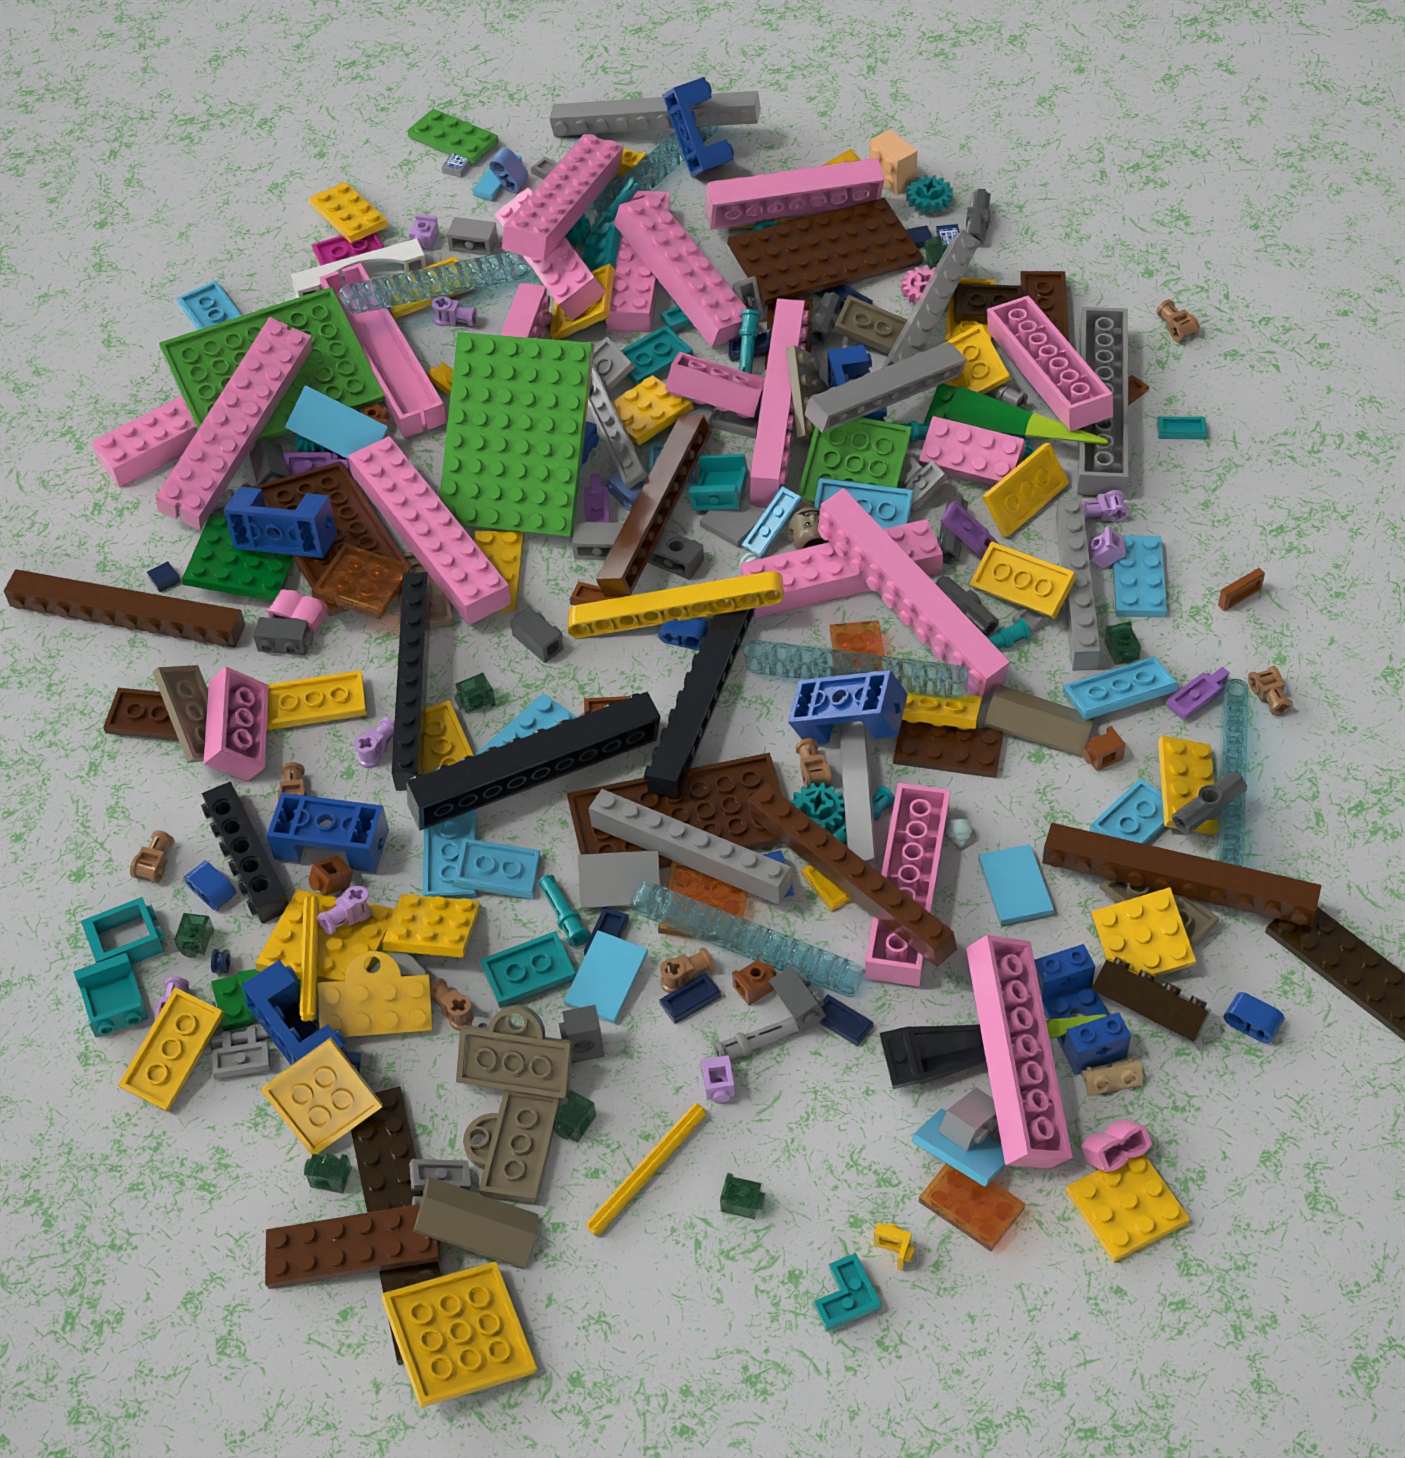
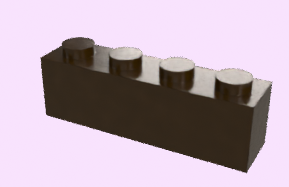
M1116 956L1114 960L1111 958L1106 959L1092 990L1193 1042L1198 1039L1211 1012V1009L1206 1007V1001L1194 995L1190 999L1181 995L1182 989L1166 982L1165 986L1156 982V976L1141 969L1138 973L1130 969L1131 963Z

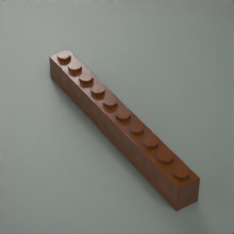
M704 415L679 416L596 577L597 584L600 586L605 597L631 596L712 433Z
M15 569L4 589L9 606L16 609H27L38 613H49L60 617L103 623L104 625L120 626L130 630H142L152 634H164L174 638H186L196 642L213 643L219 646L236 647L246 626L240 609Z
M767 783L747 799L751 816L755 821L936 967L941 965L957 950L953 930Z
M1052 822L1044 845L1042 859L1043 864L1051 865L1052 867L1090 874L1107 880L1115 879V881L1129 883L1133 886L1149 887V889L1157 891L1170 887L1172 894L1184 896L1188 899H1196L1214 905L1226 906L1243 912L1256 913L1269 918H1277L1311 927L1313 926L1322 886L1312 882Z

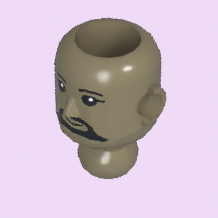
M802 498L803 501L793 514L787 529L788 539L793 541L797 550L829 542V540H824L818 532L820 510L814 508L812 502L806 498Z

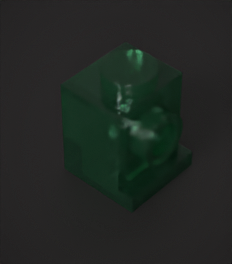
M935 236L924 241L927 264L930 270L933 267H937L948 244L944 243V239L941 236Z
M1131 621L1108 626L1104 643L1115 665L1139 660L1141 646L1132 629Z
M483 672L455 684L457 694L454 695V699L458 708H464L466 713L480 709L487 704H490L491 707L496 705L493 689Z
M183 913L174 939L178 951L182 955L189 958H194L197 954L205 955L210 937L215 931L210 916Z
M570 1090L567 1093L568 1103L566 1105L563 1104L556 1114L557 1126L554 1131L561 1138L566 1140L570 1138L578 1143L595 1119L596 1111L594 1102Z
M312 1154L311 1159L308 1158L305 1163L304 1175L307 1177L310 1188L343 1194L352 1167L348 1155L342 1154L340 1159L331 1154H323L322 1156Z
M727 1173L720 1197L721 1212L755 1220L757 1210H763L766 1193L762 1192V1183L733 1177V1174Z

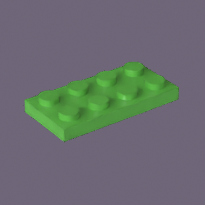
M436 109L429 111L407 130L409 138L447 154L455 153L469 159L471 164H475L499 143L498 135Z

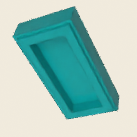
M1158 416V439L1206 440L1205 417Z

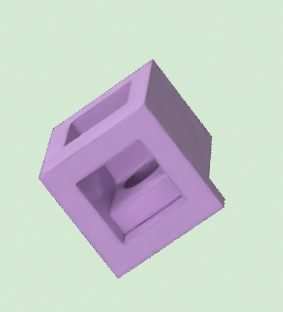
M416 213L415 222L409 233L410 240L417 239L421 249L432 250L439 235L437 216Z
M1107 526L1103 534L1089 541L1088 552L1090 562L1104 569L1125 557V538L1110 526Z
M729 1055L701 1059L707 1100L713 1099L715 1103L727 1102L731 1096H735Z

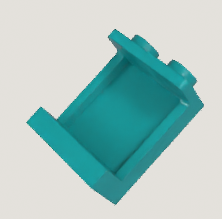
M700 455L698 459L700 473L696 486H690L688 492L693 511L739 509L749 473L745 455Z
M127 953L73 971L83 997L89 1018L88 1022L95 1038L101 1035H109L115 1030L126 1026H134L143 1020L149 1019L133 966Z

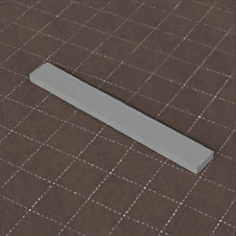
M593 361L591 378L594 392L588 400V407L625 486L631 489L645 479L648 474Z
M862 721L839 723L847 846L869 865L877 864L867 728Z

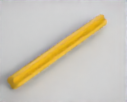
M307 896L304 899L300 989V1016L303 1022L308 1020L314 1021L316 1018L319 922L317 918L319 902L316 896Z
M697 1103L692 1105L586 1223L587 1230L594 1236L600 1235L704 1119L706 1110Z

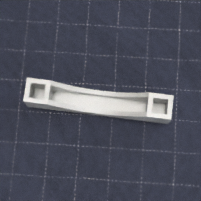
M413 239L291 274V278L298 298L322 290L319 277L336 271L339 272L341 283L344 285L345 281L342 272L344 268L361 263L368 276H404L425 268V255L418 240Z

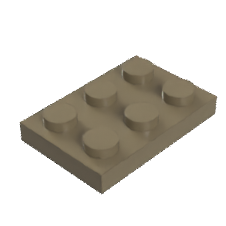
M848 295L833 331L889 354L907 319Z

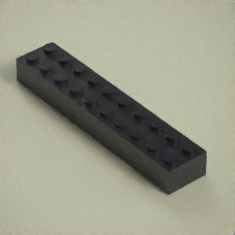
M648 691L642 694H632L623 701L617 703L610 702L599 710L586 711L575 719L562 720L551 728L538 729L532 735L524 738H514L500 747H490L476 756H466L457 763L439 766L435 771L425 775H415L409 781H406L407 805L419 831L655 742L658 737L661 716Z

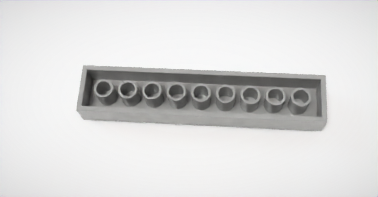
M1082 307L1079 330V355L1112 392L1113 417L1080 428L1082 431L1107 439L1109 444L1101 445L1078 442L1077 494L1098 495L1112 490H1120L1124 493V497H1126L1128 483V309Z

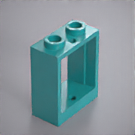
M143 897L81 920L96 963L127 953L131 964H135L164 952L161 941H164L165 937L160 925L154 927L152 921L157 920L152 904L146 906ZM144 918L150 935L108 952L104 951L98 934L135 919Z

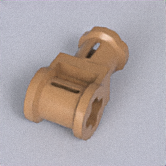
M1170 299L1163 301L1157 308L1156 314L1167 321L1166 329L1176 342L1183 340V337L1189 334L1195 335L1199 333L1200 326L1196 317L1189 314L1185 309L1179 311L1175 307V303Z
M1271 666L1263 672H1251L1248 674V682L1252 692L1257 694L1261 702L1267 700L1271 707L1270 712L1272 715L1281 716L1292 708V701L1286 698L1283 693L1285 684L1276 666Z
M806 738L797 743L795 749L797 754L801 756L800 769L804 787L810 789L811 783L815 785L821 783L832 784L830 767L828 762L825 761L824 755L818 754L817 740Z
M297 762L286 763L282 766L281 770L284 781H280L278 801L281 792L307 796L302 779L305 773L304 766Z
M156 830L151 835L152 841L149 847L142 846L139 854L133 858L130 866V876L132 878H148L153 883L161 881L168 862L165 854L168 848L174 845L175 840L168 833Z
M701 948L699 953L689 958L683 954L677 958H669L663 961L660 966L662 989L667 993H671L694 980L695 975L705 970H714V962L708 950Z
M438 978L431 982L430 1000H434L441 1007L442 1014L450 1021L452 1028L460 1031V1027L463 1025L471 1026L474 1014L471 1011L470 999L465 995H461L455 989L451 991L443 978Z

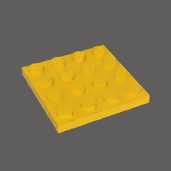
M296 889L255 962L256 971L262 972L280 960L285 967L289 965L296 973L298 979L301 980L304 899L307 896H316L319 902L320 914L336 906L335 900L339 897L324 896L320 893ZM367 903L370 906L371 914L366 920L356 922L350 927L344 923L336 928L335 933L330 935L319 924L317 983L345 981L348 965L356 956L367 951H381L383 947L382 941L396 908ZM371 956L365 960L364 968L366 971L370 972L377 957Z
M496 1261L382 1294L381 1299L420 1408L536 1373L535 1361Z

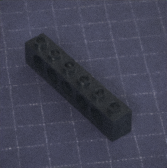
M231 781L201 793L205 802L201 804L202 811L206 819L212 818L213 820L210 823L211 830L215 838L221 837L222 842H219L220 849L224 857L230 856L231 861L228 862L229 868L233 876L239 875L241 879L237 881L242 895L248 894L250 898L246 903L252 916L257 914L261 924L281 916L289 904L287 896Z

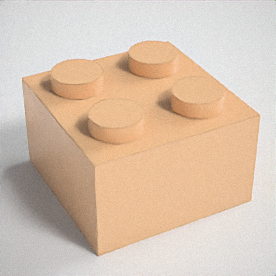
M891 129L870 139V159H879L884 177L883 185L887 189L898 195L905 191L907 186H910V181L916 182L918 151Z

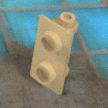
M1131 1058L1126 1061L1111 1063L1109 1068L1106 1065L1086 1067V1070L1081 1071L1083 1082H1086L1087 1096L1143 1085L1142 1062L1132 1061Z

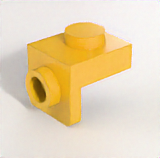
M442 361L438 368L433 366L427 376L432 384L450 396L453 369Z
M877 1222L873 1246L899 1253L897 1269L903 1271L906 1261L911 1263L915 1251V1245L911 1244V1232L901 1230L895 1224L887 1223L884 1225Z

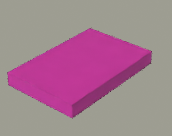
M376 232L353 243H350L341 235L311 245L320 266L384 248Z

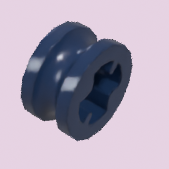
M214 949L211 956L212 973L222 971L223 974H227L231 964L230 950L225 949L223 952H220L219 949Z

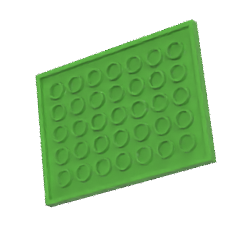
M332 287L159 342L161 352L197 431L269 317L287 324L288 330H291L293 327L311 335L312 351L254 445L261 438L269 440L293 432L285 428L305 385L354 410L385 401V395Z
M457 332L439 498L460 525L573 537L595 344Z

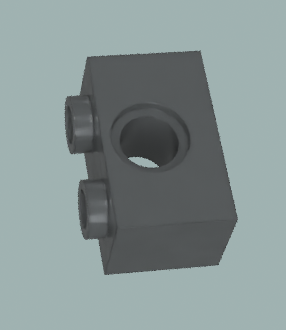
M664 529L648 563L690 580L704 561L703 544L678 535L676 532Z
M596 1005L562 1011L564 1022L559 1023L561 1039L573 1041L571 1063L605 1057Z

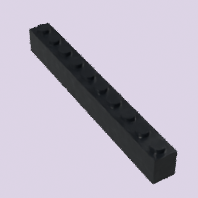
M428 572L403 573L391 771L396 791H407L406 781H409L415 775L423 774L432 596Z
M753 608L714 615L713 619H709L707 634L701 637L699 652L694 654L692 659V669L685 675L684 688L678 691L676 707L670 710L667 728L663 727L661 731L659 747L655 746L652 754V763L650 766L647 765L645 769L644 781H647L648 792L674 798L679 797L754 615Z

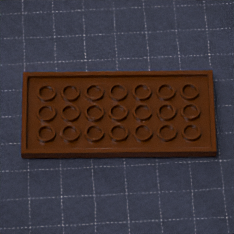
M885 197L728 237L727 245L747 278L756 277L760 298L764 306L777 303V299H792L922 264L924 258Z
M341 461L253 486V488L262 489L267 508L296 510L306 493L329 496L337 537L323 558L291 555L329 617L402 594L403 573L414 572Z
M770 753L690 768L678 798L648 792L647 781H644V778L567 793L580 855L649 851L591 826L589 807L601 789L749 850L784 844L752 818L747 799L765 783L782 795ZM658 854L659 869L681 865Z

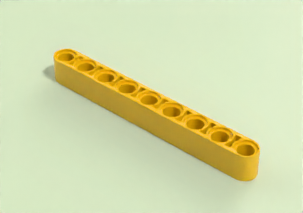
M768 571L575 605L568 611V633L575 638H584L660 625L668 621H674L673 619L689 620L775 605L784 599L783 576L779 572Z

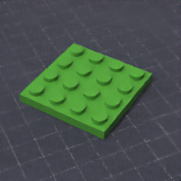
M863 417L824 433L815 426L797 495L810 500L814 504L819 478L898 488L912 434V427Z

